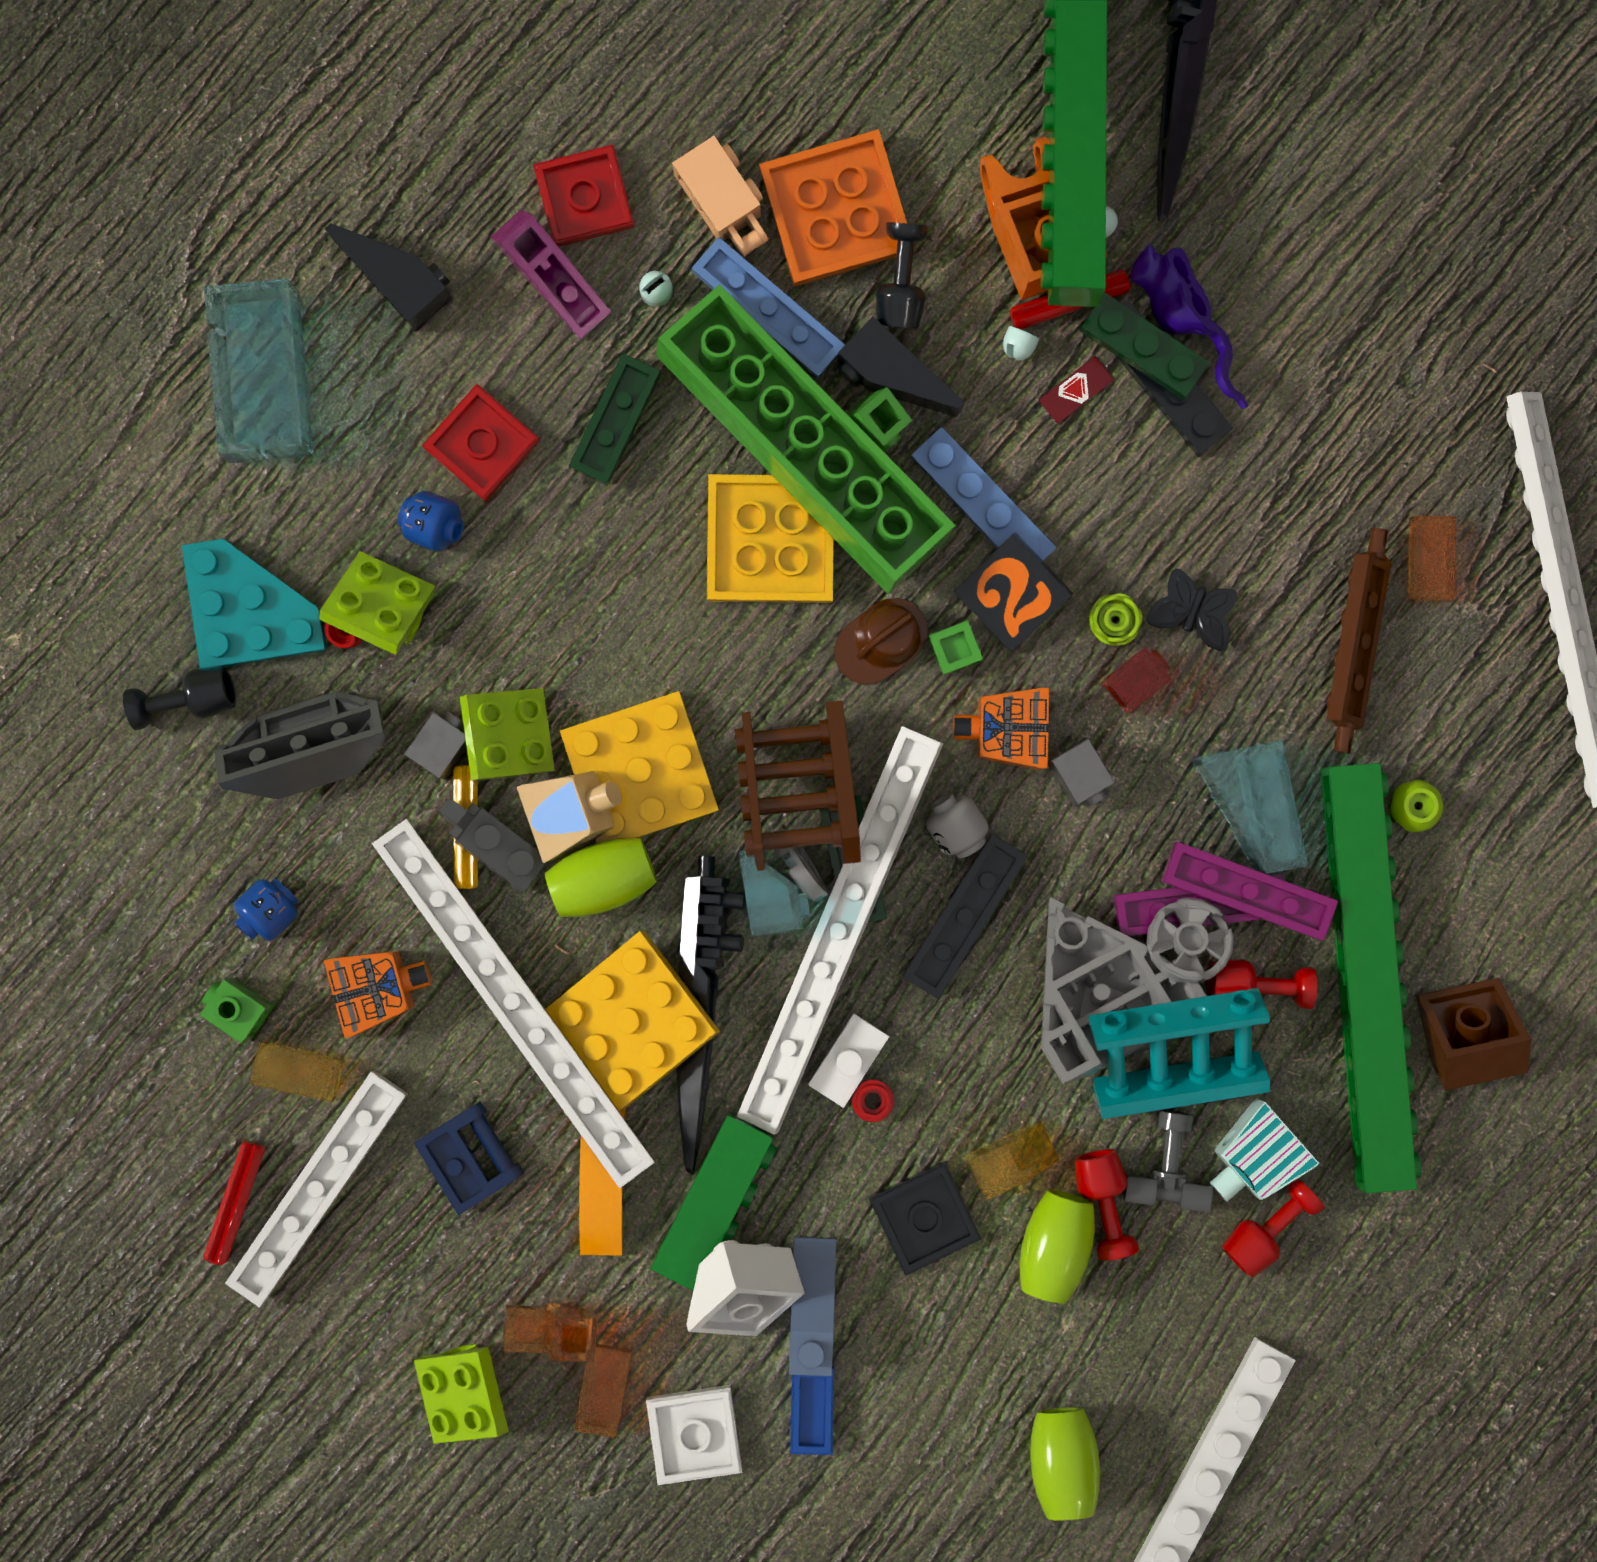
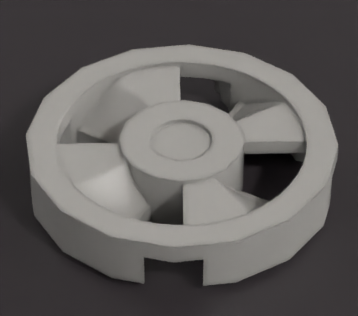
M783 824L775 830H773L772 832L786 831L789 829ZM803 846L774 849L778 857H783L789 868L790 876L810 900L818 902L830 894L822 875Z
M1183 898L1177 900L1176 903L1164 906L1157 912L1148 928L1147 948L1152 962L1162 974L1177 982L1196 984L1210 980L1223 970L1233 953L1234 935L1231 928L1228 929L1227 923L1222 919L1223 914L1217 907L1201 899ZM1174 912L1180 926L1177 928L1164 918ZM1209 917L1216 924L1218 930L1208 933L1202 924ZM1174 949L1179 957L1173 964L1165 963L1160 954ZM1204 950L1218 959V962L1205 972L1198 959V956Z

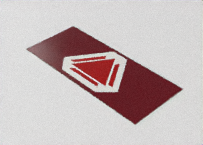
M1094 356L1041 397L1039 402L1054 421L1059 424L1113 382L1114 379L1097 357Z

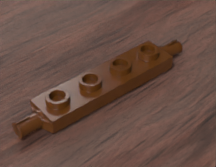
M1371 528L1368 552L1355 554L1353 567L1348 576L1349 591L1347 603L1341 617L1342 632L1339 649L1334 658L1335 672L1332 690L1327 698V719L1331 720L1337 727L1333 749L1337 753L1351 754L1354 730L1364 727L1391 569V562L1384 555L1389 530L1382 528Z

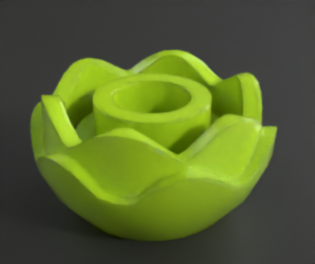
M1120 593L1105 595L1095 602L1089 616V624L1093 634L1098 640L1111 646L1124 645L1131 642L1137 636L1143 620L1141 610L1128 595ZM1113 616L1118 617L1119 622L1117 624L1112 623L1111 618Z
M1412 780L1399 785L1394 790L1390 813L1392 818L1406 831L1413 833L1426 831L1439 822L1443 813V799L1440 792L1432 784L1423 780ZM1416 802H1419L1421 804V808L1419 810L1415 809L1414 807Z

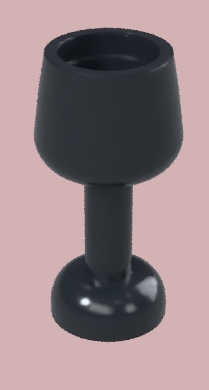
M887 222L886 231L888 236L893 240H897L894 283L882 284L877 289L876 317L883 326L919 329L926 296L922 288L910 285L914 242H921L925 239L928 233V226Z
M225 667L193 669L184 676L182 690L147 697L140 689H127L123 693V706L130 726L137 731L146 728L151 723L152 714L187 706L189 711L200 719H207L223 713L236 706V692L231 675Z

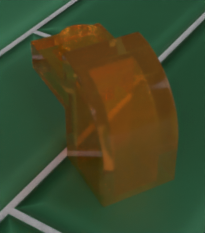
M546 1303V1307L506 1305L502 1349L504 1352L547 1353L551 1361L594 1362L598 1319L592 1311L570 1305Z

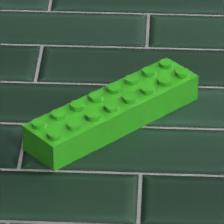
M720 284L658 338L656 357L888 595L949 539L956 525Z

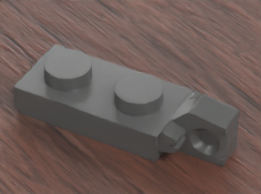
M449 798V800L446 799L437 811V814L454 826L449 835L455 839L454 842L521 893L526 891L546 864V862H542L540 853L536 848L485 809L479 808L473 803L466 810Z

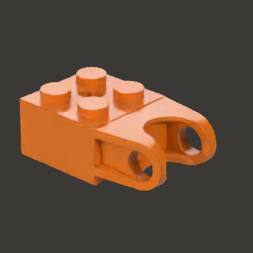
M1044 136L1035 139L1033 154L1036 173L1030 177L1017 178L1011 176L992 154L980 158V176L991 224L1021 300L1048 291V289H1041L1042 263H1048V249H1041V233L1043 223H1049V210H1042L1043 184H1049V171H1042L1044 144L1050 145V140Z

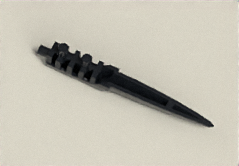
M1165 0L1169 1V4L1174 5L1173 12L1167 16L1166 24L1178 29L1168 36L1166 48L1168 57L1161 109L1157 169L1158 222L1165 221L1168 217L1189 147L1204 78L1210 33L1213 32L1217 0Z
M699 855L697 877H685L678 976L714 1023L716 994H718L719 976L714 970L724 967V958H721L722 950L742 952L744 947L743 935L723 934L724 925H727V916H724L725 908L744 910L747 905V894L726 891V887H729L730 879L714 878L715 857ZM713 1038L677 1067L678 1105L684 1165L686 1171L692 1175L696 1166L704 1119Z

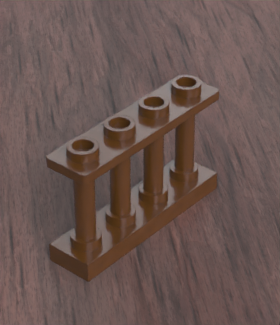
M843 701L826 702L827 719L819 720L818 725L752 731L750 712L742 713L743 728L735 729L737 754L745 753L746 761L738 762L740 787H748L749 795L741 796L743 822L751 821L752 830H744L746 857L755 856L757 871L765 870L764 850L833 843V848L842 847L844 864L861 862L860 837ZM821 741V745H830V752L823 753V758L764 764L755 763L754 748ZM824 774L825 779L834 778V786L827 787L825 792L759 798L757 781ZM829 809V813L838 812L839 821H831V826L762 833L760 815Z

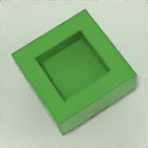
M968 620L928 636L943 676L983 660Z

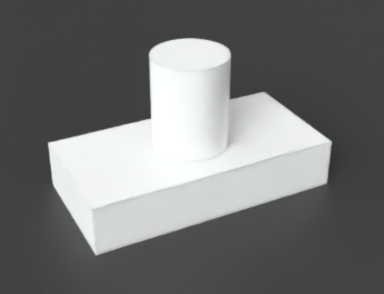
M853 1013L808 1085L844 1108L888 1040L889 1035Z

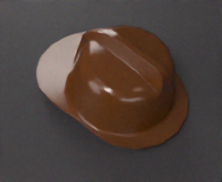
M888 598L871 606L851 621L838 635L834 646V653L840 672L849 680L860 684H876L891 676L915 658L924 648L928 637V629L922 611L912 602L901 598Z

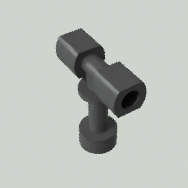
M1160 1110L1158 1128L1166 1130L1162 1169H1153L1152 1177L1126 1174L1128 1183L1123 1191V1200L1125 1202L1155 1206V1201L1159 1200L1178 1203L1180 1209L1210 1213L1213 1187L1210 1184L1186 1181L1187 1174L1179 1172L1183 1132H1192L1193 1114Z

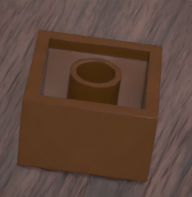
M1500 978L1417 995V1003L1430 1060L1445 1091L1528 1073L1531 1038Z

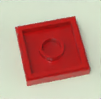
M614 144L533 164L551 237L558 247L635 228Z
M476 383L421 446L484 502H487L541 440Z

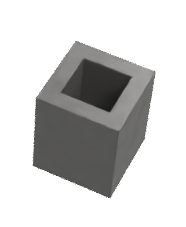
M433 712L404 755L438 778L446 780L467 749L463 721L450 712H447L444 718Z
M1089 739L1048 762L1073 806L1084 802L1087 808L1109 796L1105 788L1115 783Z

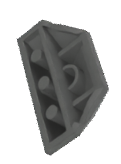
M335 691L258 715L236 732L226 745L222 744L214 751L218 783L222 789L278 800L358 775L386 738L380 705L375 699L368 698L366 700L357 695Z

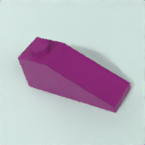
M520 210L490 237L519 273L580 340L611 313L609 308L532 214Z

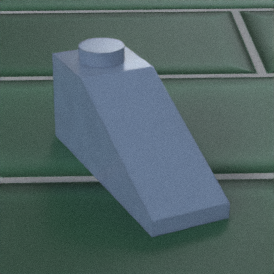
M794 1236L793 1257L805 1294L791 1305L789 1375L832 1376L836 1238Z

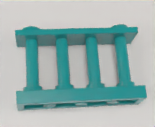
M1258 988L1088 1015L1097 1050L1107 1049L1108 1076L1093 1078V1090L1102 1119L1270 1092V1078L1259 1051L1252 1052V1026L1270 1023L1269 1013ZM1234 1029L1235 1055L1210 1059L1209 1033ZM1192 1036L1193 1062L1168 1066L1167 1039ZM1149 1042L1151 1069L1125 1072L1124 1046Z

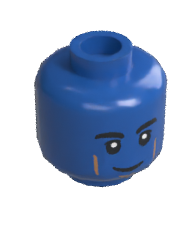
M420 491L414 496L406 498L398 514V524L402 529L405 539L431 551H443L451 543H456L463 533L464 521L461 519L460 508L457 503L430 491Z
M276 878L271 882L259 879L234 902V910L239 916L234 924L250 940L260 936L264 940L273 941L297 918L295 905L299 901Z

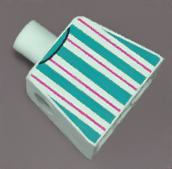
M1256 1098L1216 1147L1215 1153L1228 1167L1216 1176L1210 1184L1226 1202L1244 1187L1256 1198L1263 1200L1315 1168L1319 1162L1267 1103Z

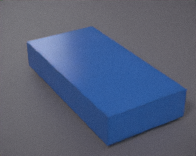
M832 1366V1376L792 1375L790 1454L833 1455L834 1366Z

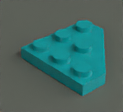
M224 539L182 545L200 669L229 667L328 651L324 622L319 620L320 608Z

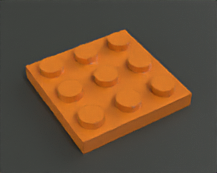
M879 129L759 164V170L794 287L896 258L897 240H893L888 236L886 223H907Z

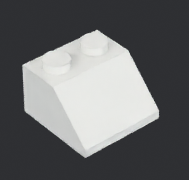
M734 1240L724 1241L716 1245L714 1251L698 1267L686 1323L688 1332L757 1336L805 1294L791 1248L774 1247L767 1243L759 1245L741 1244Z

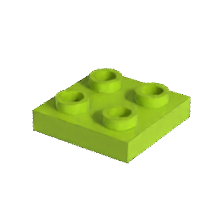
M359 551L320 609L319 620L396 655L403 643L408 645L415 636L420 626L423 612L434 596L435 585Z
M543 688L467 694L460 697L471 781L555 771Z
M469 1344L443 1353L424 1355L414 1360L434 1444L499 1437L509 1431L489 1347L478 1348V1344Z

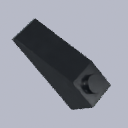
M332 223L325 228L338 247L415 331L452 299L445 287L450 281L434 263L427 267L417 256Z
M874 317L838 352L837 362L841 365L838 370L853 386H857L860 383L864 388L872 392L888 387L898 400L957 417L962 412L965 402Z

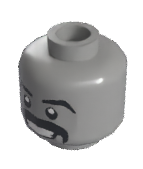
M952 793L940 797L931 805L933 812L926 820V826L943 854L964 858L978 851L986 843L984 837L989 830V826L971 797H954Z

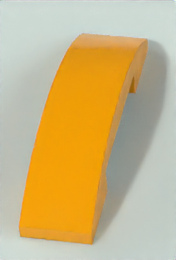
M626 1109L619 1111L626 1121ZM581 1136L579 1179L580 1255L622 1256L624 1231L623 1187L619 1188Z

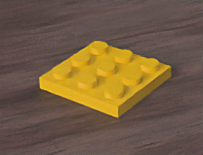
M708 474L707 602L833 603L834 538L772 475Z
M680 691L560 730L573 773L579 774L594 771L601 785L612 781L621 791V804L609 809L614 821L613 828L595 839L596 843L613 839L639 838L719 811Z
M639 931L545 1009L618 1111L629 1107L720 1033L719 1029L646 931Z

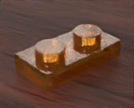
M1414 515L1409 518L1408 601L1455 600V516Z
M590 1343L574 1431L616 1438L632 1350Z

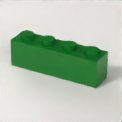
M728 1111L650 1270L694 1291L699 1264L714 1251L716 1245L732 1240L739 1226V1223L733 1221V1218L740 1205L746 1209L748 1208L758 1188V1185L752 1183V1180L759 1167L767 1170L777 1150V1147L771 1144L774 1137L773 1134L738 1118L736 1114Z

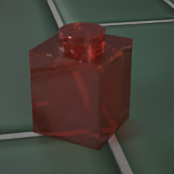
M1144 647L1104 678L1101 684L1122 710L1128 714L1172 679L1166 673L1170 670V667L1165 659L1156 650L1150 653Z

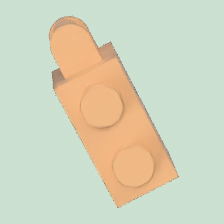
M712 136L672 162L674 176L716 239L720 237L724 241L730 238L743 257L768 241L764 230L757 221L761 217V205L759 202L763 200V197L753 180L749 178L744 181L736 169L740 166V163L728 144L721 146L716 137ZM749 225L752 231L741 238L737 232Z

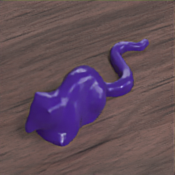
M1149 244L1133 264L1131 281L1147 291L1153 316L1165 332L1171 335H1208L1211 338L1218 352L1215 375L1220 390L1226 396L1236 400L1241 409L1247 408L1248 403L1244 395L1233 387L1228 375L1233 358L1232 345L1225 331L1212 321L1210 303L1204 289L1194 276L1186 253L1181 248H1172L1164 255H1160L1156 252L1154 246Z

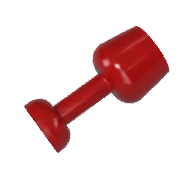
M1233 959L1228 960L1222 971L1206 981L1207 996L1258 988L1260 994L1292 996L1298 1007L1311 1010L1317 998V974L1313 967H1303L1295 973L1293 979L1256 977L1255 968L1249 961ZM1212 961L1209 965L1208 970L1211 969L1218 961Z
M1102 1149L1076 1157L1075 1173L1078 1193L1084 1199L1098 1201L1106 1238L1098 1243V1259L1102 1261L1117 1260L1138 1253L1140 1249L1137 1240L1129 1234L1122 1233L1114 1199L1115 1196L1121 1194L1126 1189L1128 1183L1117 1151L1115 1149Z
M1298 1178L1287 1186V1192L1291 1199L1265 1224L1261 1226L1253 1220H1244L1238 1224L1221 1246L1229 1258L1251 1279L1278 1260L1280 1248L1274 1238L1300 1213L1304 1211L1309 1215H1316L1325 1209L1321 1200Z

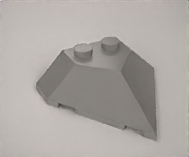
M1050 897L1048 905L1041 1048L1060 1081L1065 1085L1093 1075L1108 1067L1107 1049L1097 1050L1088 1015L1205 997L1206 994L1199 983L1177 982L1162 974L1152 962L1147 945L1089 916L1085 918L1065 908V904ZM1161 956V958L1163 959V961H1164L1165 963H1172V964H1173V963L1176 961V960H1174V959H1173V961H1170V960H1168V959H1166V958H1164V957ZM1149 1042L1124 1046L1125 1057L1148 1045Z

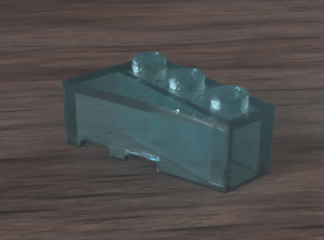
M1282 740L1190 759L1209 788L1214 802L1220 807L1231 827L1230 830L1253 870L1269 874L1308 866Z

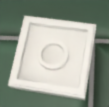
M731 1385L649 1396L646 1398L658 1485L742 1473Z

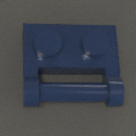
M481 1101L414 1142V1145L458 1215L524 1174L518 1162L513 1163L484 1116V1113L487 1111ZM467 1124L471 1125L500 1174L492 1179H489L459 1130Z

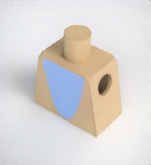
M594 771L546 779L516 787L543 863L566 857L611 830L614 821L609 809L620 805L622 801L619 787L612 781L601 785Z

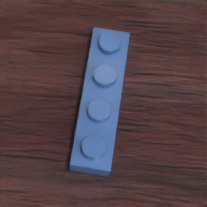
M720 237L716 239L691 268L692 273L712 290L720 284L790 357L817 380L838 358V352L845 346L843 342Z
M942 427L911 455L914 463L996 549L1015 532L1042 561L1056 549V546Z

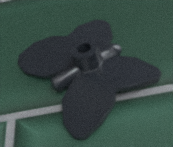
M1176 568L1171 572L1168 581V597L1159 599L1150 608L1146 621L1149 625L1163 629L1176 627L1186 619L1183 625L1184 631L1191 632L1196 623L1197 634L1210 648L1223 651L1226 649L1229 640L1228 624L1224 616L1232 609L1237 599V591L1232 588L1215 589L1206 594L1204 586L1196 590L1193 580L1182 569Z

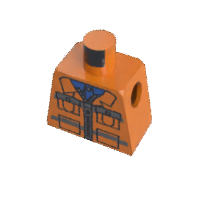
M1037 688L980 697L978 699L977 715L953 716V740H977L978 759L1034 770L1047 769L1049 688Z
M399 951L323 960L345 1039L361 1034L414 1008L411 991L432 985L431 974L426 961L403 966Z

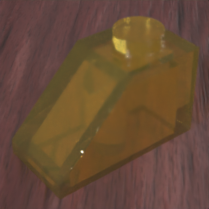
M1041 1120L964 1155L986 1201L1026 1183L1059 1160Z

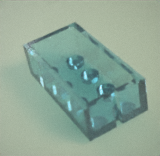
M289 278L204 286L207 324L215 331L208 332L218 455L229 463L268 460L267 452L275 459L314 456L299 290Z

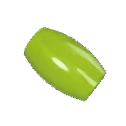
M622 838L598 842L564 857L545 872L547 886L560 917H585L613 910L638 898L657 883L652 863L641 838Z
M1048 1189L1043 1195L1028 1222L1021 1246L1019 1263L1021 1290L1024 1293L1041 1300L1065 1304L1071 1298L1088 1267L1093 1248L1095 1214L1092 1201L1072 1193Z
M1064 1407L1037 1411L1031 1434L1030 1460L1036 1495L1046 1518L1049 1520H1077L1094 1516L1100 1492L1101 1470L1095 1434L1084 1408Z

